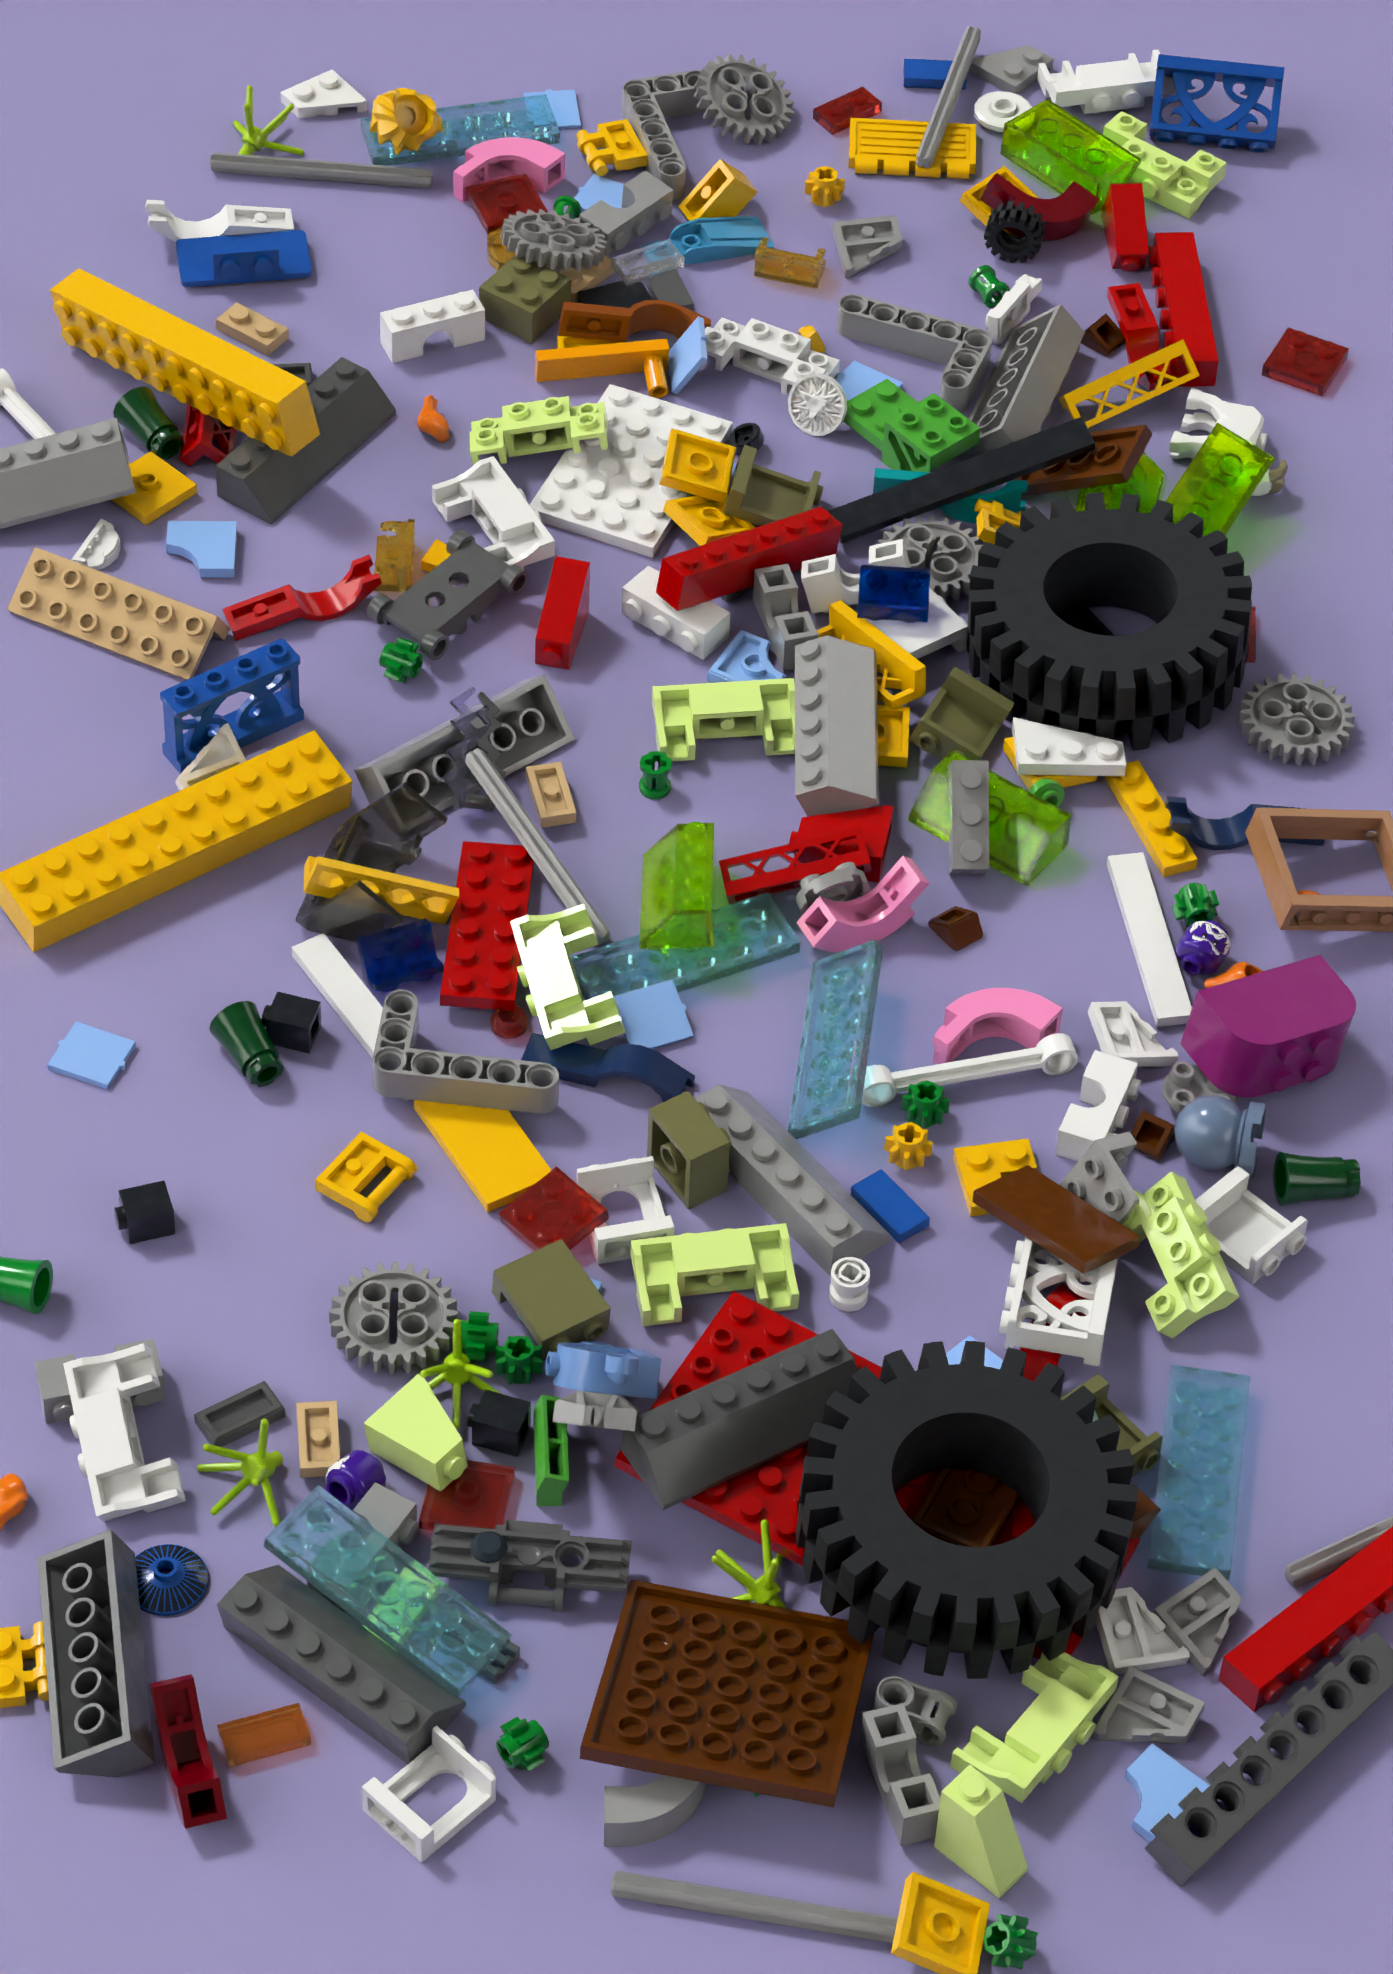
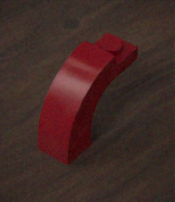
M998 173L991 178L980 198L991 209H998L999 204L1003 202L1007 207L1009 201H1014L1015 206H1019V202H1024V208L1026 209L1030 205L1035 208L1034 215L1040 212L1042 215L1041 221L1045 220L1046 223L1043 241L1058 240L1074 234L1090 218L1100 200L1076 181H1073L1065 192L1056 198H1035L1021 191ZM1004 228L1015 235L1026 236L1024 232L1017 228Z
M192 1674L151 1683L150 1689L156 1715L155 1723L174 1802L184 1828L187 1829L227 1819L220 1777L213 1766Z

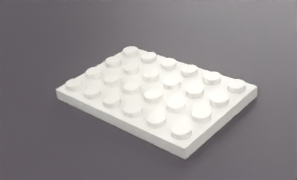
M610 384L598 401V403L605 402L608 417V449L601 450L599 437L580 440V453H574L573 448L566 449L530 503V507L532 510L536 509L542 523L653 558L675 524L663 511L666 501L692 496L690 493L659 485L671 428L725 444L733 431V422Z

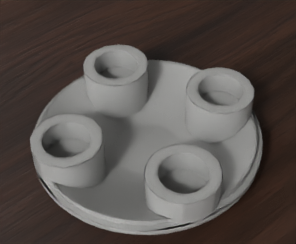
M1184 1061L1175 1063L1163 1082L1164 1098L1177 1113H1180L1188 1103L1200 1096L1219 1095L1237 1104V1096L1218 1089L1209 1081L1197 1065H1191Z

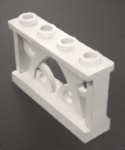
M1026 1236L1025 1241L1017 1240L1014 1263H1012L1009 1286H1007L1004 1310H1002L999 1334L1006 1335L1004 1349L1007 1350L1008 1347L1013 1348V1346L1083 1357V1364L1099 1366L1118 1258L1083 1274ZM1035 1258L1046 1260L1047 1264H1039L1035 1261ZM1029 1271L1033 1275L1027 1279ZM1066 1281L1074 1293L1089 1300L1072 1301L1059 1310L1048 1302L1039 1291L1053 1284ZM1084 1281H1088V1282H1091L1092 1284H1090V1285H1083V1284H1081V1283L1084 1282ZM1024 1299L1027 1305L1021 1307L1022 1300ZM1075 1312L1084 1313L1086 1316H1078ZM1025 1318H1033L1036 1320L1033 1321V1324L1022 1322V1320Z

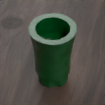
M145 386L133 388L125 393L116 403L113 417L117 418L118 423L129 430L149 452L152 451L161 459H170L179 452L181 445L184 443L183 437L178 432L177 426L164 412L150 388Z
M241 1001L231 1004L213 1018L209 1028L210 1033L226 1049L243 1076L247 1077L251 1084L263 1087L273 1083L282 1074L284 1067L279 1059V1053L270 1040L258 1009L253 1002Z
M1279 1152L1276 1156L1273 1170L1276 1200L1280 1206L1299 1202L1343 1199L1344 1196H1355V1194H1359L1361 1185L1359 1164L1355 1159L1343 1160L1341 1157L1300 1156Z

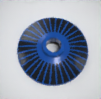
M164 1544L148 1548L135 1557L141 1610L160 1616L176 1615L195 1606L204 1596L208 1586L207 1568L203 1560L192 1550L179 1545ZM163 1571H171L168 1574L161 1573Z

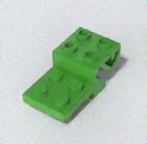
M885 379L847 401V412L843 422L881 450L882 463L893 470L931 472L979 444L980 427L935 393L917 402L890 380Z

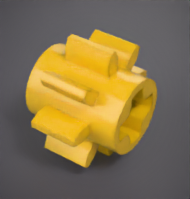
M819 167L814 172H809L808 180L805 181L804 193L811 195V202L818 206H831L835 201L841 200V193H844L845 179H838V171L831 167Z
M913 1122L904 1123L899 1126L894 1125L892 1136H885L884 1150L889 1152L888 1162L895 1163L904 1170L914 1169L917 1166L922 1168L925 1156L928 1157L932 1154L933 1142L927 1140L928 1130L922 1129Z

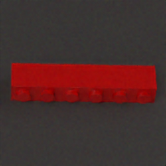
M1194 232L1155 233L1153 246H1148L1149 255L1147 260L1148 265L1153 266L1151 272L1152 287H1157L1155 293L1156 308H1161L1159 326L1160 330H1165L1163 347L1165 348L1183 339L1200 375L1177 387L1215 386L1219 360ZM1181 355L1170 360L1167 367L1168 371L1172 368H1177L1180 377L1189 374Z
M820 506L662 558L656 593L676 611H680L754 586L755 569L788 564L792 573L802 570V561L836 554L843 524Z
M1393 1526L1223 1656L1219 1681L1253 1712H1256L1264 1704L1268 1703L1271 1705L1279 1700L1284 1694L1286 1687L1295 1680L1301 1682L1306 1679L1313 1671L1315 1665L1323 1658L1331 1659L1341 1650L1344 1642L1353 1635L1361 1636L1381 1613L1386 1615L1393 1611Z

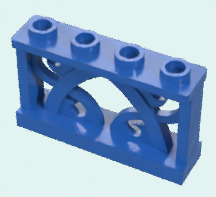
M1158 54L1149 136L1155 137L1156 141L1165 143L1173 142L1174 139L1187 140V144L1194 146H1203L1205 142L1218 143V147L1224 149H1235L1237 146H1247L1249 150L1254 152H1268V149H1274L1277 138L1285 67ZM1164 76H1170L1173 78L1176 95H1170L1161 99ZM1193 79L1203 82L1204 86L1201 90L1192 93L1188 92V90L1196 88L1191 83ZM1218 81L1223 82L1226 95L1240 106L1225 118L1214 123L1198 109L1193 100L1205 96L1213 87L1214 82ZM1235 84H1243L1245 86V90L1240 92V94L1247 96L1246 99L1233 92ZM1265 86L1273 87L1271 110L1257 103ZM1180 102L1182 105L1176 107L1171 113V116L1174 114L1181 116L1182 121L1179 124H1168L1162 117V110L1170 103ZM1252 109L1262 113L1267 120V127L1263 132L1252 133L1247 130L1246 125L1249 122H1254L1258 125L1257 118L1249 113ZM1191 120H1192L1198 127L1189 126L1190 123H1191ZM1237 124L1238 131L1228 130Z
M281 638L161 691L160 700L163 702L165 742L162 743L163 755L181 774L224 724H229L239 747L242 748L304 720V710L300 706L298 665L301 664L300 656L285 639ZM240 691L253 694L244 701L238 710L224 716L214 714L227 697ZM189 714L193 716V719H182V717L187 716Z

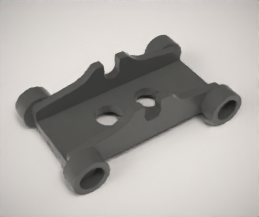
M462 529L454 532L449 538L446 550L451 555L395 601L381 593L376 595L367 607L366 614L369 618L380 625L394 624L419 641L421 653L432 660H437L444 655L449 646L448 637L450 635L462 634L466 631V620L469 616L471 620L477 622L487 606L503 590L511 595H517L524 589L528 581V572L516 564L508 565L475 543L473 536ZM456 577H464L469 580L466 586L460 588L450 584L451 580ZM435 596L441 597L445 600V603L439 607L428 606V599Z

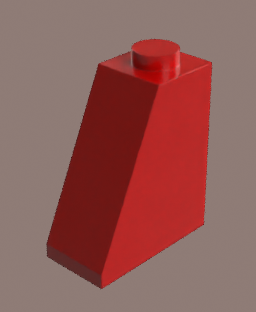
M1142 183L1110 184L1101 211V217L1112 269H1122L1128 272L1136 271L1145 267L1149 255Z
M559 556L555 557L535 637V664L570 669L589 614L590 562Z
M884 805L802 817L798 832H791L789 844L862 827L872 871L865 872L864 874L867 881L879 883L892 832L894 806ZM857 839L842 841L834 853L842 855L859 851ZM833 844L825 845L823 847L829 850ZM812 848L805 850L798 862L802 864L824 859L826 855Z

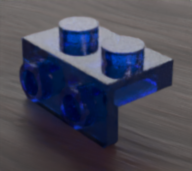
M862 565L860 567L857 618H867L874 621L881 619L898 620L907 623L928 622L930 570Z
M426 918L356 938L363 979L374 991L388 992L397 989L400 984L410 981H427L433 978L434 974L441 973L444 970L443 963L436 955L431 923Z

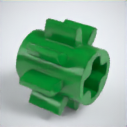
M399 637L396 644L388 642L384 646L379 659L380 666L387 668L384 676L405 683L407 677L414 679L420 672L423 664V655L416 652L419 644Z
M1186 884L1179 890L1178 894L1174 895L1176 904L1172 908L1176 920L1184 919L1186 927L1197 921H1212L1218 915L1216 907L1220 904L1215 890L1208 892L1206 884Z
M928 1080L919 1082L916 1085L910 1084L908 1095L902 1096L901 1110L908 1111L907 1122H913L923 1128L931 1127L936 1123L942 1124L943 1114L949 1113L950 1099L943 1097L944 1087H939Z
M470 1311L469 1319L461 1320L462 1350H466V1356L470 1360L484 1361L486 1359V1352L495 1353V1348L498 1344L499 1323L489 1322V1313Z
M527 1335L525 1337L508 1336L504 1347L496 1346L495 1348L496 1375L504 1374L510 1385L513 1383L530 1384L534 1373L542 1374L543 1360H541L542 1346H534Z
M515 1717L500 1726L503 1735L496 1741V1747L500 1757L509 1768L513 1769L518 1766L520 1770L525 1768L529 1772L545 1762L542 1754L549 1747V1740L537 1721L531 1720L527 1723L525 1718L520 1720L518 1717Z
M998 1914L997 1922L985 1928V1946L983 1951L994 1955L992 1965L1003 1968L1023 1969V1961L1035 1956L1038 1933L1026 1928L1029 1921L1028 1918L1018 1915Z

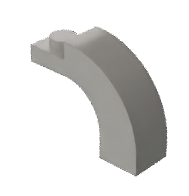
M661 1775L656 1780L640 1786H605L604 1846L625 1847L643 1845L671 1834L681 1827L695 1812L704 1794L706 1783Z

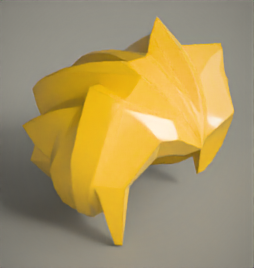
M398 88L378 95L373 100L370 132L377 133L379 146L386 142H392L396 156L405 149L409 152L411 149L417 151L423 141H427L438 132L442 133L444 131L442 120L437 113V106L428 95L419 94L416 90Z

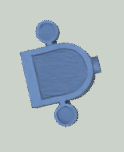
M603 1342L558 1343L557 1352H548L545 1373L546 1376H554L553 1384L563 1388L656 1399L661 1358L645 1350L613 1347L612 1344Z

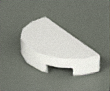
M101 518L71 561L95 570H101L111 565L118 558L121 550L120 537L114 530L112 523Z

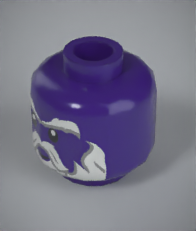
M1211 920L1197 921L1188 927L1178 942L1176 953L1182 967L1188 973L1193 975H1212L1220 968L1228 956L1231 943L1227 931L1219 923Z
M354 1450L332 1464L326 1473V1492L328 1497L335 1505L347 1510H353L375 1482L386 1487V1475L383 1465L376 1457L363 1450Z

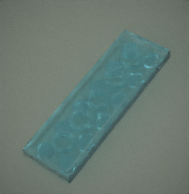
M546 94L437 108L444 131L442 133L438 132L427 141H423L417 151L411 149L409 152L405 149L397 156L392 142H386L379 146L377 133L370 132L372 117L360 118L361 131L372 165L392 166L465 156V150L470 147L498 138H527L548 145L560 143V131Z
M767 892L572 956L571 958L582 994L588 1000L610 991L613 996L671 979H673L676 990L679 993L799 953L800 941Z
M876 939L813 962L788 1124V1132L796 1140L860 1118L883 955V947Z
M1171 1364L1155 1504L1161 1508V1511L1152 1522L1147 1568L1203 1576L1216 1567L1224 1578L1229 1580L1251 1376Z
M319 1485L265 1538L263 1547L457 1698L510 1642L512 1634Z

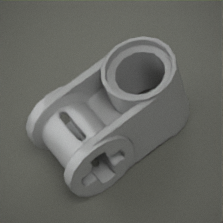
M898 1676L886 1677L881 1680L877 1686L873 1710L892 1706L888 1702L903 1703L917 1741L929 1746L943 1744L946 1738L945 1726L947 1721L957 1710V1702L948 1693L927 1688ZM928 1728L932 1729L930 1733L927 1732Z

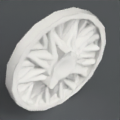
M995 91L987 93L977 100L974 106V117L979 124L987 129L996 132H1013L1021 130L1030 123L1032 119V106L1028 100L1018 94L1007 91Z
M823 373L808 374L798 379L791 388L788 397V411L793 423L802 432L812 436H825L837 430L843 423L847 412V399L841 385L834 378Z

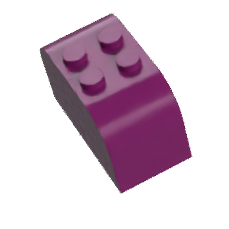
M1317 955L1197 991L1180 1044L1209 1081L1225 1093L1237 1097L1252 1098L1275 1091L1280 1092L1303 1082L1315 1081L1319 1077L1329 1074L1335 1068L1356 1010V1001L1350 989L1321 955Z

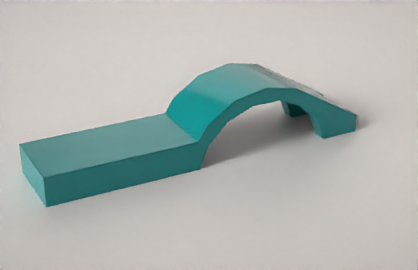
M875 468L873 494L926 475L929 472ZM1012 480L995 492L977 493L939 508L956 520L973 524L977 523L976 517L979 513L974 511V507L979 498L987 502L994 500L1002 503L1003 508L1016 513L1018 511H1025L1026 501H1021V495L1027 492L1028 481Z

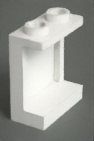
M928 585L861 615L916 659L949 644L958 652L966 650L968 633L966 621L961 616H958L946 604L945 600L937 595Z
M1237 1166L1195 1201L1204 1210L1207 1216L1205 1223L1210 1233L1221 1246L1219 1253L1223 1262L1248 1282L1254 1284L1263 1275H1271L1278 1268L1280 1262L1289 1254L1295 1255L1302 1249L1307 1240L1305 1232L1308 1220L1301 1215L1291 1223L1247 1190L1250 1174Z

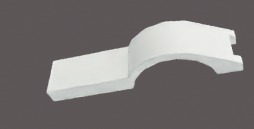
M146 199V210L151 213V216L148 218V227L175 242L179 239L294 230L291 209L225 205L218 214L210 219L185 221L175 217L166 208L164 201Z

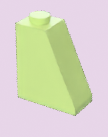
M419 1374L364 1422L367 1442L371 1452L440 1492L453 1480L458 1479L468 1467L463 1439L425 1378Z
M969 1765L941 1791L934 1847L1000 1899L1027 1872L1028 1866L1003 1790Z

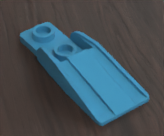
M756 216L698 218L676 226L668 240L642 245L641 254L649 267L668 263L687 265L771 251L774 249V244Z

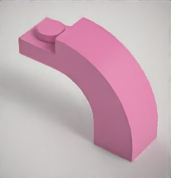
M508 137L481 142L465 150V163L453 171V197L464 202L486 185L502 180L523 182L544 194L565 179V153L546 143L527 138Z
M902 856L884 878L868 893L844 902L833 901L819 896L796 923L814 948L828 952L853 951L884 939L904 925L915 914L910 905L930 883L911 858Z
M989 988L966 994L945 1008L944 1025L937 1030L932 1042L935 1045L933 1062L936 1064L953 1062L970 1044L988 1037L1007 1038L1018 1042L1026 1048H1034L1043 1038L1059 1033L1063 1008L1040 995L1014 988Z

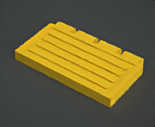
M850 118L848 168H855V173L877 175V169H883V175L909 176V171H915V177L940 178L942 172L947 173L946 178L969 179V174H975L976 124L948 123L934 162L930 168L926 169L924 166H917L916 154L929 122Z

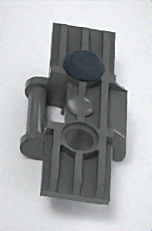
M505 1520L504 1525L496 1524V1529L434 1524L428 1576L490 1581L488 1606L496 1607L497 1603L553 1607L554 1612H563L566 1588L627 1592L632 1541L570 1536V1531L563 1530V1525ZM574 1554L579 1556L583 1562L576 1567H567L560 1560L565 1555ZM516 1570L544 1573L545 1586L556 1589V1591L501 1587L500 1585H508V1582L512 1583L513 1574Z

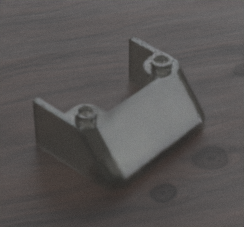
M404 782L347 819L336 831L324 857L395 873L397 868L405 863L410 865L419 857L422 848L419 846L423 837L444 825L448 818ZM359 880L330 899L306 894L295 920L307 931L319 934L324 933L327 936L366 944L370 941L372 943L378 941L387 930L402 922L404 916Z

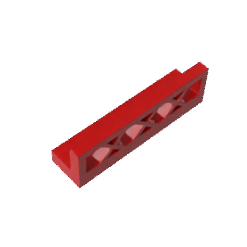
M187 404L182 436L184 443L181 445L179 460L189 467L203 455H206L216 463L221 462L234 450L237 429L232 426L228 427L223 423L225 430H222L216 418L205 415L200 410ZM212 439H216L222 451L212 445Z
M862 827L719 860L729 905L801 888L799 883L803 878L812 874H819L821 876L834 871L837 866L845 862H854L856 868L864 873L872 871ZM857 839L859 851L842 855L834 853L842 841ZM833 844L829 850L823 847L825 845ZM815 848L826 855L821 860L804 864L798 862L805 850ZM797 852L794 858L787 855ZM779 856L790 863L787 868L770 872L763 870L770 858ZM761 861L758 867L752 863ZM744 865L754 871L752 876L731 881L728 868Z

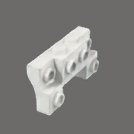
M1158 49L1152 50L1151 62L1139 63L1135 53H1128V60L1079 65L1076 67V75L1069 60L1063 61L1061 73L1049 74L1045 63H1039L1037 80L1045 98H1051L1055 108L1080 105L1083 113L1089 114L1144 107L1145 97L1154 95L1157 60L1160 52ZM1164 76L1162 95L1174 94L1176 91L1173 78Z
M721 317L714 328L708 326L705 328L707 355L716 358V370L722 371L733 357L734 367L781 383L782 394L787 395L797 380L808 374L823 373L836 379V374L839 373L840 360L811 350V339L751 318L746 326Z
M494 456L479 460L465 473L453 479L432 485V502L446 522L472 514L493 543V545L484 549L508 565L516 564L524 570L526 565L555 556V540L543 525L540 514L536 509L532 510L527 503L523 490L516 488Z
M143 1343L117 1352L82 1357L63 1363L74 1415L70 1416V1425L74 1436L80 1440L82 1453L78 1454V1462L84 1477H88L96 1517L105 1522L136 1511L144 1510L150 1513L185 1502L177 1462L169 1457L145 1465L130 1396L160 1387L152 1349Z

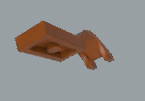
M644 300L633 304L630 308L563 301L558 331L559 336L626 342L628 337L635 332L650 329L667 332L679 339L698 316L704 318L705 328L707 326L711 327V319L681 305L664 300Z

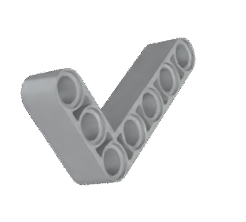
M700 70L627 81L622 87L623 119H628L648 155L647 166H645L646 171L674 190L672 201L681 199L685 194L686 164L665 118L706 111V109L697 108L700 100L694 98V94L697 91L694 85L698 80L697 77L701 72Z
M848 294L839 299L836 329L841 336L946 365L941 377L939 397L960 413L968 408L990 365L992 336L988 331L857 294Z
M395 990L386 996L373 1053V1087L380 1095L391 1098L539 1114L551 1112L557 1107L559 1103V1072L551 1064L415 1049L419 1030L418 998L408 990Z

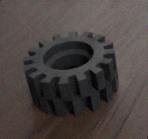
M1009 201L1007 207L1003 202L999 204L998 209L994 208L985 229L984 240H986L985 245L987 249L992 247L991 253L994 256L1000 253V260L1002 261L1009 257L1010 263H1016L1017 258L1020 259L1021 263H1024L1028 257L1032 260L1036 253H1039L1046 231L1045 220L1041 221L1042 215L1040 212L1034 215L1035 208L1030 205L1026 209L1024 208V202H1019V206H1015L1014 201ZM1004 228H1017L1024 232L1026 236H1012Z

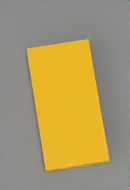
M414 1100L415 1111L487 1213L555 1184V1174L509 1110Z

